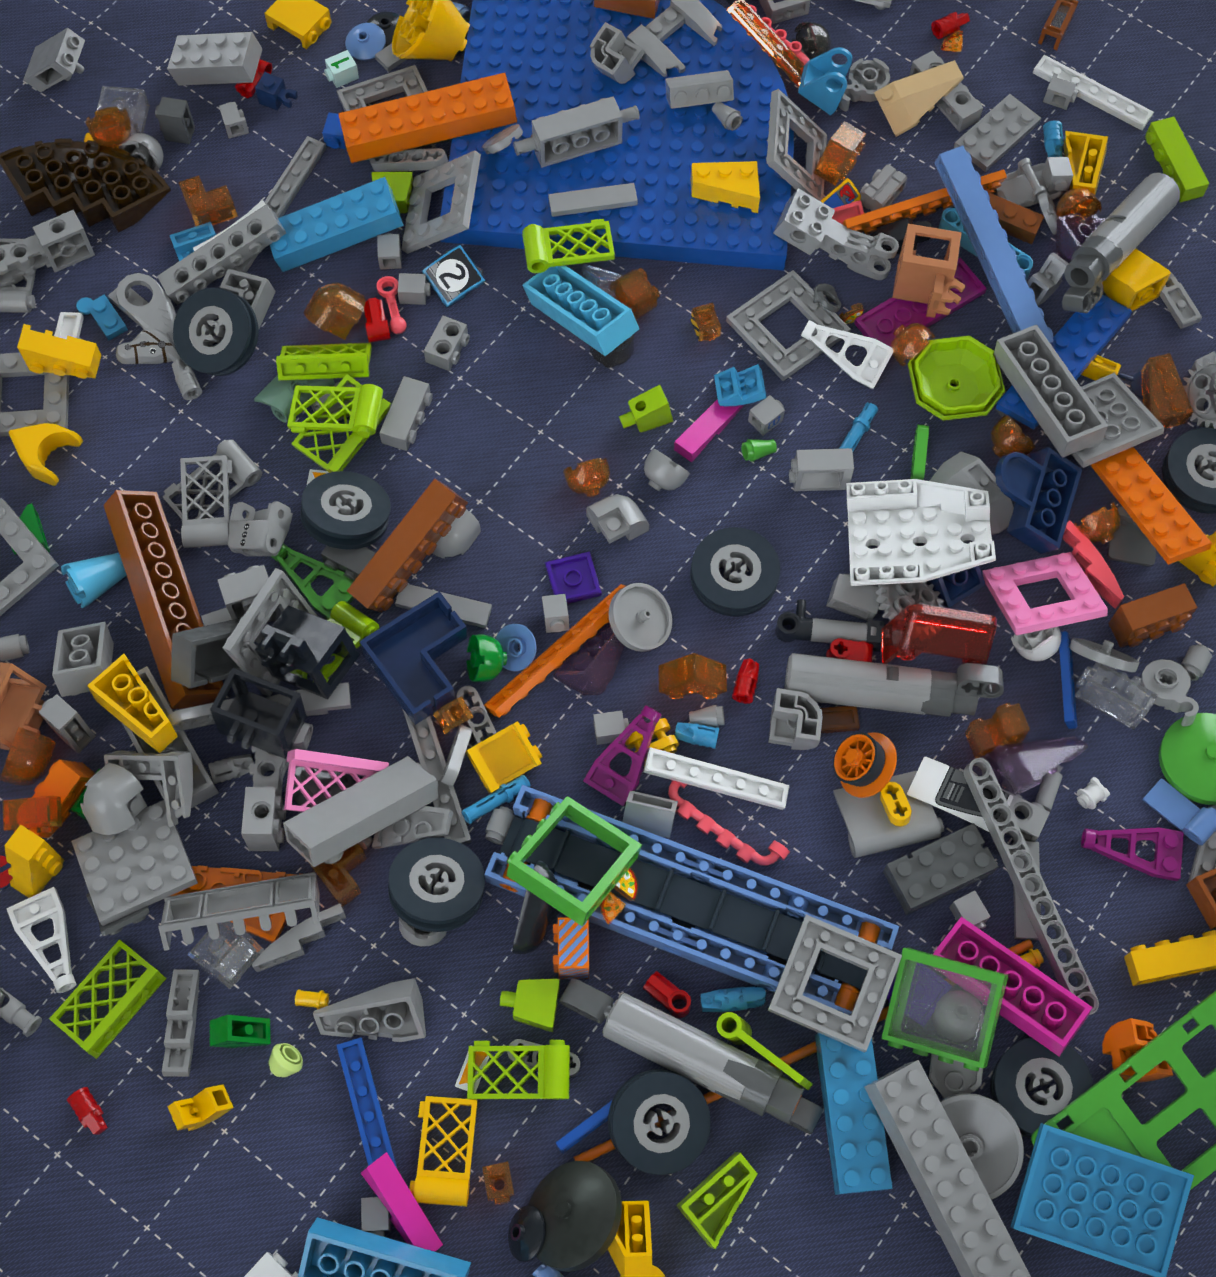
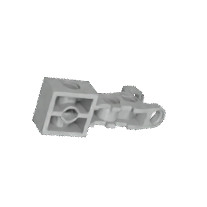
M799 188L787 201L773 234L808 255H811L815 249L821 248L828 252L829 257L835 261L838 258L848 264L847 268L876 280L887 278L891 269V263L888 259H893L899 248L898 241L895 238L884 233H879L873 237L849 228L847 229L846 226L832 219L835 212L834 209ZM889 245L892 250L885 251L881 246ZM881 265L885 270L877 271L874 266Z
M74 210L34 226L35 235L16 243L0 245V287L14 283V279L26 274L27 277L35 274V269L44 265L47 268L52 267L54 272H58L95 255Z
M304 722L291 750H307L313 733L312 724ZM252 746V752H255V764H250L249 773L253 775V787L245 788L241 834L249 851H279L280 843L284 842V828H281V822L286 819V810H284L282 799V784L289 762H287V758L284 759ZM274 771L272 775L264 776L265 772Z

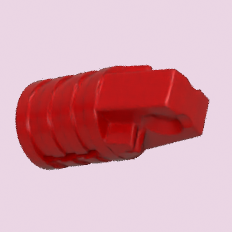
M953 12L933 21L931 29L937 39H941L944 36L961 30L960 26L970 21L969 14L960 13L957 15V12Z
M750 658L743 660L732 694V698L735 701L744 704L753 702L758 682L759 664Z
M88 1087L75 1091L67 1098V1102L75 1111L84 1128L88 1127L94 1135H99L108 1128L101 1116L104 1113L93 1098Z

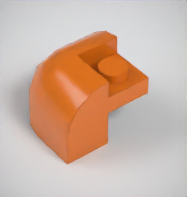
M1130 1018L1120 1021L1109 1028L1102 1043V1053L1112 1055L1113 1070L1158 1036L1153 1030L1154 1024ZM1164 1060L1136 1082H1147L1173 1076L1172 1068ZM1130 1066L1120 1076L1125 1082L1135 1072Z

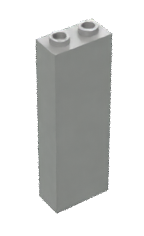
M407 756L283 822L286 840L315 867L439 799L437 789L439 783L436 777L425 771L420 763H416Z

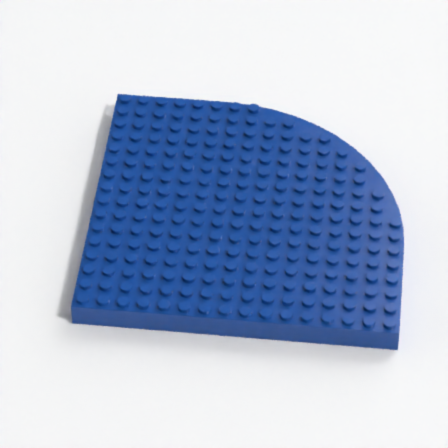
M473 0L460 83L505 73L515 106L517 123L452 138L449 161L474 150L481 154L469 229L440 241L445 243L524 249L522 231L530 224H536L542 228L591 223V220L604 219V221H609L615 257L784 271L788 242L776 236L773 232L787 201L791 197V185L775 170L770 168L766 161L771 92L779 89L788 97L783 80L774 62L759 40L726 8L714 0H699L722 25V30L718 31L716 29L714 34L718 38L717 44L713 46L684 24L662 42L686 67L684 72L679 73L678 69L674 67L666 69L667 77H663L640 59L633 69L635 75L628 82L620 84L601 73L594 66L590 57L592 40L605 22L621 30L627 39L631 32L641 24L644 27L654 20L653 18L594 7V0ZM660 0L655 18L670 7V0ZM728 70L733 78L734 100L722 103L738 110L743 120L736 130L725 129L718 117L712 112V107L715 103L671 109L666 99L665 79ZM614 96L620 110L635 105L639 110L640 119L623 123L622 144L542 168L534 150L518 156L515 153L513 142L530 138L532 135V120L539 117L549 116L562 110H569L582 104H589ZM512 125H520L523 133L519 139L513 137L512 143L508 147L494 154L485 153L482 146L488 139ZM789 127L788 155L793 158L794 131ZM757 161L760 191L758 213L751 212L752 209L741 206L734 208L731 207L732 204L721 201L714 203L692 197L690 180L692 163ZM455 183L444 188L440 216L449 213L451 210ZM634 183L638 199V205L551 216L548 194ZM605 229L595 230L593 234L601 238L606 231ZM574 232L571 236L580 240L584 234ZM558 234L549 235L550 239L556 243L562 238ZM591 238L584 242V244L591 248L596 243ZM567 240L562 246L570 250L575 244ZM601 245L596 251L608 253L609 249ZM579 247L575 253L586 254L587 251Z

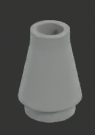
M717 102L712 107V112L718 117L725 129L733 131L741 125L743 118L738 110L722 102Z
M715 704L689 712V719L692 724L698 723L699 725L713 726L715 728L725 725L723 706Z

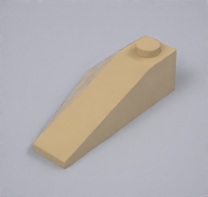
M954 60L894 81L877 90L874 94L897 137L915 127L920 122L919 119L927 111L930 112L935 107L934 105L942 97H946L964 77Z

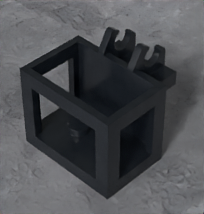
M289 605L273 626L266 624L261 631L264 638L255 649L261 658L262 666L268 669L272 677L327 700L360 656L345 627ZM332 654L343 657V661L327 682L320 670ZM295 669L310 674L314 682L290 672Z

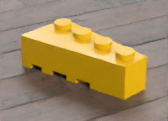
M125 654L121 655L87 685L96 702L158 753H161L178 737L171 722Z

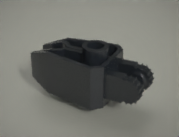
M904 218L881 226L870 236L874 237L879 233H884L895 238L899 244L897 254H900L908 224L932 227V224L929 221L913 223L911 218ZM915 235L913 250L917 249L918 243L931 238ZM889 245L881 246L885 251L892 250Z

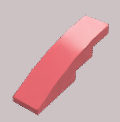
M1069 520L1062 539L1073 548L1072 555L1080 567L1085 570L1084 573L1097 593L1116 609L1123 600L1124 595L1114 574L1091 541Z

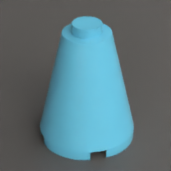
M119 553L67 563L61 566L62 575H68V581L65 583L77 604L81 603V608L90 605L127 576Z

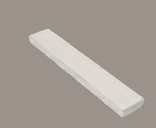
M1046 55L1041 58L1033 70V74L1048 82L1051 81L1055 73L1058 74L1057 78L1076 84L1077 97L1140 130L1144 129L1154 113Z
M651 747L648 749L643 771L651 775L781 810L785 809L789 785Z

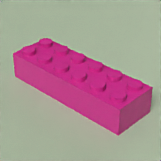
M963 917L957 921L933 953V955L1007 974L1008 979L999 1015L1059 1057L1088 1018L1093 1008ZM933 967L988 1006L992 983Z

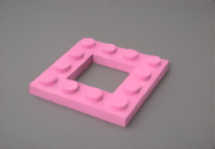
M1071 552L982 570L985 584L1016 636L1107 616L1108 608ZM1058 578L1071 599L1030 609L1017 586Z

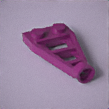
M645 705L641 713L594 761L583 782L620 805L626 806L629 792L635 791L639 784L655 726L662 714ZM644 718L650 719V723H646ZM637 731L642 734L643 741L639 750L634 752L625 746V742L633 732ZM621 752L628 754L632 759L630 771L626 776H622L610 768V762Z
M1160 827L1102 831L1085 828L1081 837L1082 848L1091 849L1152 877L1178 881L1181 877L1184 835L1182 831ZM1111 839H1127V854L1112 850ZM1151 840L1155 843L1154 861H1146L1135 854L1136 842Z

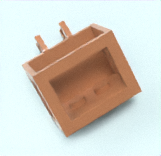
M908 224L898 259L892 298L928 304L926 317L935 318L936 313L949 315L951 309L946 308L945 303L955 302L958 305L961 301V297L950 289L956 288L960 292H963L965 289V285L954 278L962 232ZM915 235L948 240L949 244L944 260L916 256V250H913Z
M0 662V749L16 751L18 745L25 749L32 750L36 741L44 742L46 739L45 736L40 735L39 727L44 718L39 711L45 703L41 700V697L47 686L12 663ZM14 673L21 679L10 678V675Z

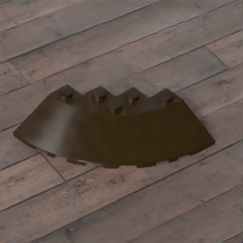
M55 139V142L48 143L37 141L32 146L24 148L18 146L0 153V165L31 216L49 207L52 208L56 216L74 210L75 213H81L89 227L109 217L119 233L138 223L171 191L164 179L155 170L153 171L144 161L134 158L123 149L104 146L96 141L80 142L73 141L72 139Z

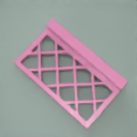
M300 749L288 751L287 762H289L284 810L304 812L311 808L306 807L308 804L312 807L316 805L313 800L321 793L327 799L332 797L326 789L335 782L342 791L345 790L346 787L340 781V778L345 774H350L356 781L355 784L387 768L389 763ZM296 767H303L309 774V777L302 783L295 777ZM322 770L327 771L333 778L326 786H323L316 777ZM311 779L320 789L312 797L303 787ZM297 790H300L307 800L301 806L292 805V796Z

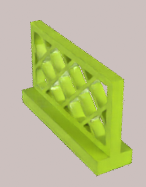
M371 343L282 346L280 356L276 357L278 380L344 378L346 374L352 378L369 377L372 345Z
M348 374L337 385V387H344L349 382L354 387L362 386V384ZM330 394L323 405L333 399L334 396ZM354 395L345 396L341 401L344 403L345 400H353ZM384 398L381 401L377 427L388 414L391 403ZM345 413L343 415L345 424H347L346 416L350 415L348 413ZM321 414L315 420L329 419L330 416L328 414ZM306 430L305 433H299L291 444L330 473L343 471L369 437H360L355 431L349 436V431L313 430V432H309V430ZM346 432L347 440L343 444L334 445L332 433ZM330 434L331 445L318 447L316 435ZM314 436L315 447L305 448L299 444L304 437ZM332 449L333 458L327 464L319 458V451Z
M119 939L49 1019L87 1053L97 1059L167 978ZM121 949L127 952V962L115 964V956ZM143 965L146 968V971L140 977L132 978L133 966ZM127 968V979L115 981V969ZM102 971H109V982L97 984V976ZM127 985L125 995L121 998H114V987ZM109 988V999L97 1001V989ZM92 990V1001L80 1004L81 994L84 991ZM109 1005V1013L104 1018L97 1019V1007ZM91 1008V1020L79 1021V1009ZM74 1010L73 1023L63 1024L59 1021L66 1011ZM91 1025L90 1035L84 1041L79 1038V1027Z

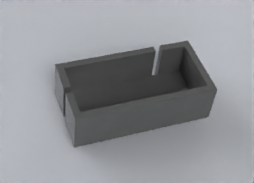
M241 618L173 633L171 680L188 688H194L208 684V682L213 683L227 679L232 668L242 671L222 648ZM261 632L254 642L260 643L264 636Z
M974 823L912 852L909 857L905 855L886 865L883 873L906 916L992 875L999 867L988 847L982 848L985 842Z

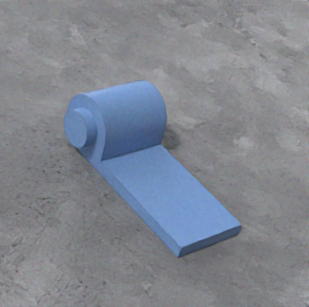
M1162 778L1142 799L1198 845L1202 846L1216 831V810L1214 808H1198Z

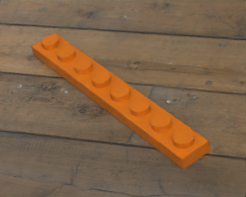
M620 584L526 669L485 703L484 707L486 710L500 718L507 714L515 703L524 699L533 687L542 683L551 671L559 668L568 656L577 652L586 640L594 637L604 624L610 622V602L613 596L626 586Z

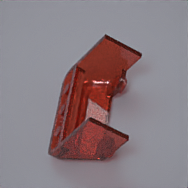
M924 604L909 605L882 628V664H888L895 657H901L902 660L909 661L914 660L921 653L962 658V664L986 665L997 630V618L993 615Z

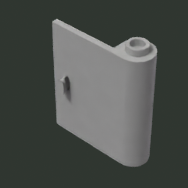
M917 771L892 776L889 781L900 784L912 811L911 819L905 826H895L890 822L880 800V792L870 797L858 798L850 795L844 788L833 790L848 830L849 846L854 858L941 837V832H944L943 822L940 817L937 818L932 805L907 795ZM891 791L887 792V794H891L893 800H895L896 794H892ZM896 808V814H899L900 817L904 816V814H901L899 809Z

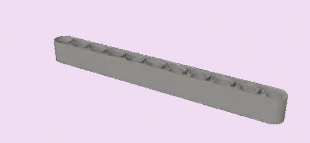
M976 758L965 767L964 777L1058 983L1080 999L1082 997L1085 998L1088 1004L1093 1007L1089 1015L1094 1014L1099 1007L1098 998L997 778L987 760ZM978 766L982 770V776H976L972 771V767ZM984 788L992 792V799L984 797ZM994 811L1002 814L1003 822H998L994 819ZM1004 834L1012 836L1013 845L1006 844ZM1015 857H1020L1024 861L1023 869L1015 865ZM1026 880L1033 882L1035 886L1034 892L1026 889ZM1037 903H1041L1045 907L1044 916L1036 911ZM1048 926L1056 931L1055 939H1051L1047 935ZM1059 950L1066 953L1067 960L1065 963L1058 959L1057 954ZM1070 974H1074L1077 977L1078 983L1076 987L1069 983L1068 978Z

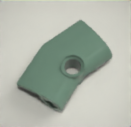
M277 375L254 398V401L271 406L275 417L286 423L289 419L295 385L333 387L335 382L333 378L278 380ZM301 393L299 401L303 404L312 395L310 393Z

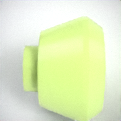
M276 1044L272 1049L269 1059L270 1071L277 1077H288L299 1072L303 1066L300 1052L290 1044Z

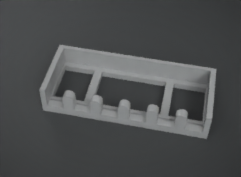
M311 872L169 896L164 898L165 904L162 921L158 928L164 951L170 949L172 931L181 930L184 943L191 944L194 941L193 927L207 925L209 937L213 940L220 937L218 923L233 921L235 933L243 935L246 931L244 919L259 916L261 929L268 931L272 925L270 914L281 912L285 913L287 925L293 927L297 924L296 910L304 908L311 909L313 924L318 925L320 892L316 873Z

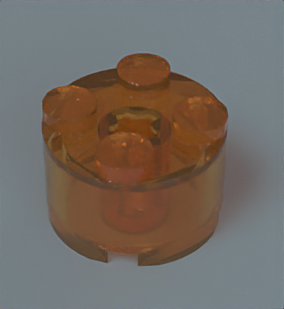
M642 268L633 269L610 284V292L614 290L616 295L614 298L629 307L636 320L657 307V298L660 297V293L655 286H651L647 279V274Z

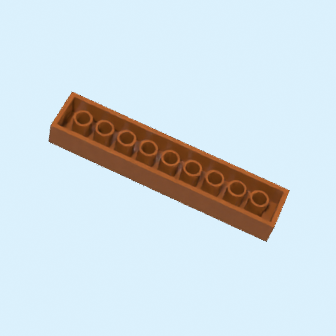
M116 490L103 506L171 709H184L214 703L223 686L222 680L213 683L208 682V684L194 688H188L171 680L172 634L203 627L158 494L157 492Z

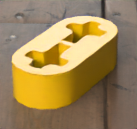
M889 782L880 791V800L890 822L895 826H905L911 819L912 811L900 784ZM891 791L892 794H896L895 800H893L891 794H887V792ZM896 808H898L900 813L904 814V816L900 817L899 814H896Z

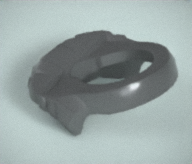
M820 283L815 287L813 303H821L827 310L838 312L841 308V302L837 297L835 288L826 283ZM833 301H834L837 306L832 305V304L829 303V302H833Z

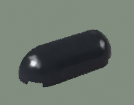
M538 860L533 870L558 886L557 879H555L553 873L548 868L549 865ZM527 889L513 942L512 952L514 954H528L542 944L553 909L551 905Z

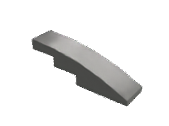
M349 682L339 683L328 700L303 689L295 691L301 694L307 716L328 714L329 710L351 708ZM281 694L267 697V699L288 706L291 702L290 698Z
M341 903L319 912L318 925L313 924L311 916L271 943L251 962L255 971L260 972L305 955L302 945L325 937L324 926L346 919Z
M173 970L166 1011L168 1021L164 1039L163 1076L189 1077L197 1017L199 970Z

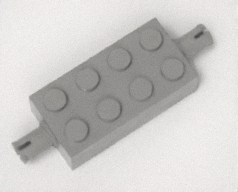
M614 96L589 104H582L569 110H562L549 116L539 117L532 120L531 137L514 141V150L517 156L534 150L542 168L622 144L623 123L640 119L639 110L636 105L620 110Z

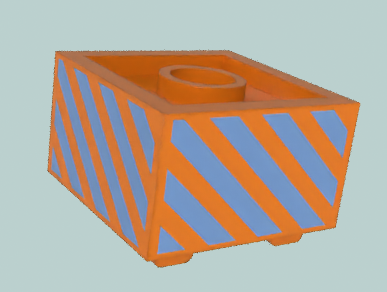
M558 918V924H553L554 942L558 943V955L553 956L554 973H559V979H589V919L581 926L570 918Z

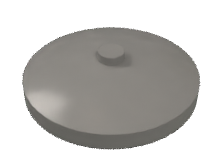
M957 1094L943 1099L940 1102L990 1199L1000 1196L1014 1183L1023 1163V1139L1016 1121L1002 1105L982 1095Z

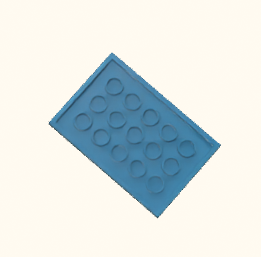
M1040 1123L1010 1227L1154 1277H1166L1194 1175Z

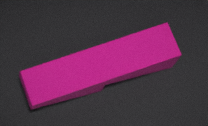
M717 399L674 442V451L690 462H693L713 437L723 431L744 405L720 406Z
M387 1152L361 1172V1175L391 1214L390 1221L407 1244L434 1252L443 1245Z

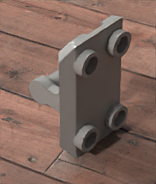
M1029 158L1019 161L1018 169L1006 174L1007 178L1001 183V186L994 189L997 196L1022 207L1039 203L1038 195L1041 193H1049L1052 200L1060 197L1064 191H1047L1042 175L1045 163L1031 166L1032 163Z

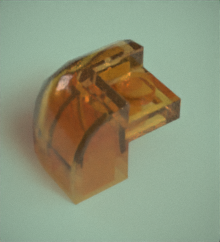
M337 282L336 284H327L319 287L304 310V315L318 328L325 332L329 331L345 340L353 325L358 323L362 315L365 298L343 284Z
M18 727L1 773L0 781L20 786L34 784L42 778L47 770L56 742L42 734Z

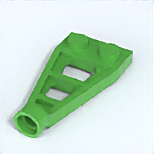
M284 543L277 556H270L279 562L314 610L327 620L330 618L331 610L335 604L340 601H346L350 604L353 601L354 597L347 592V589L354 581L343 575L344 572L338 569L334 571L325 566L324 563L290 549ZM300 563H304L313 569L304 580L294 572V569ZM318 576L327 577L334 582L323 596L317 595L311 587V583Z

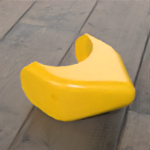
M50 423L37 424L9 431V436L28 472L37 480L52 486H56L59 479L52 471L45 467L47 456L56 450L57 447L66 445L80 447L83 443V439L76 432Z

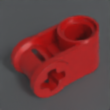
M837 638L831 643L826 657L872 662L873 645L865 641Z

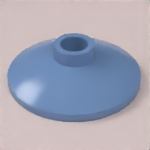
M362 23L352 28L348 33L345 41L346 49L354 59L360 61L371 60L375 58V54L384 49L386 36L378 25Z
M510 624L502 628L497 634L496 639L502 645L503 651L507 653V664L503 667L510 671L526 669L533 662L536 655L537 647L533 633L521 624ZM519 643H520V646H521L520 651L518 650V644H519Z

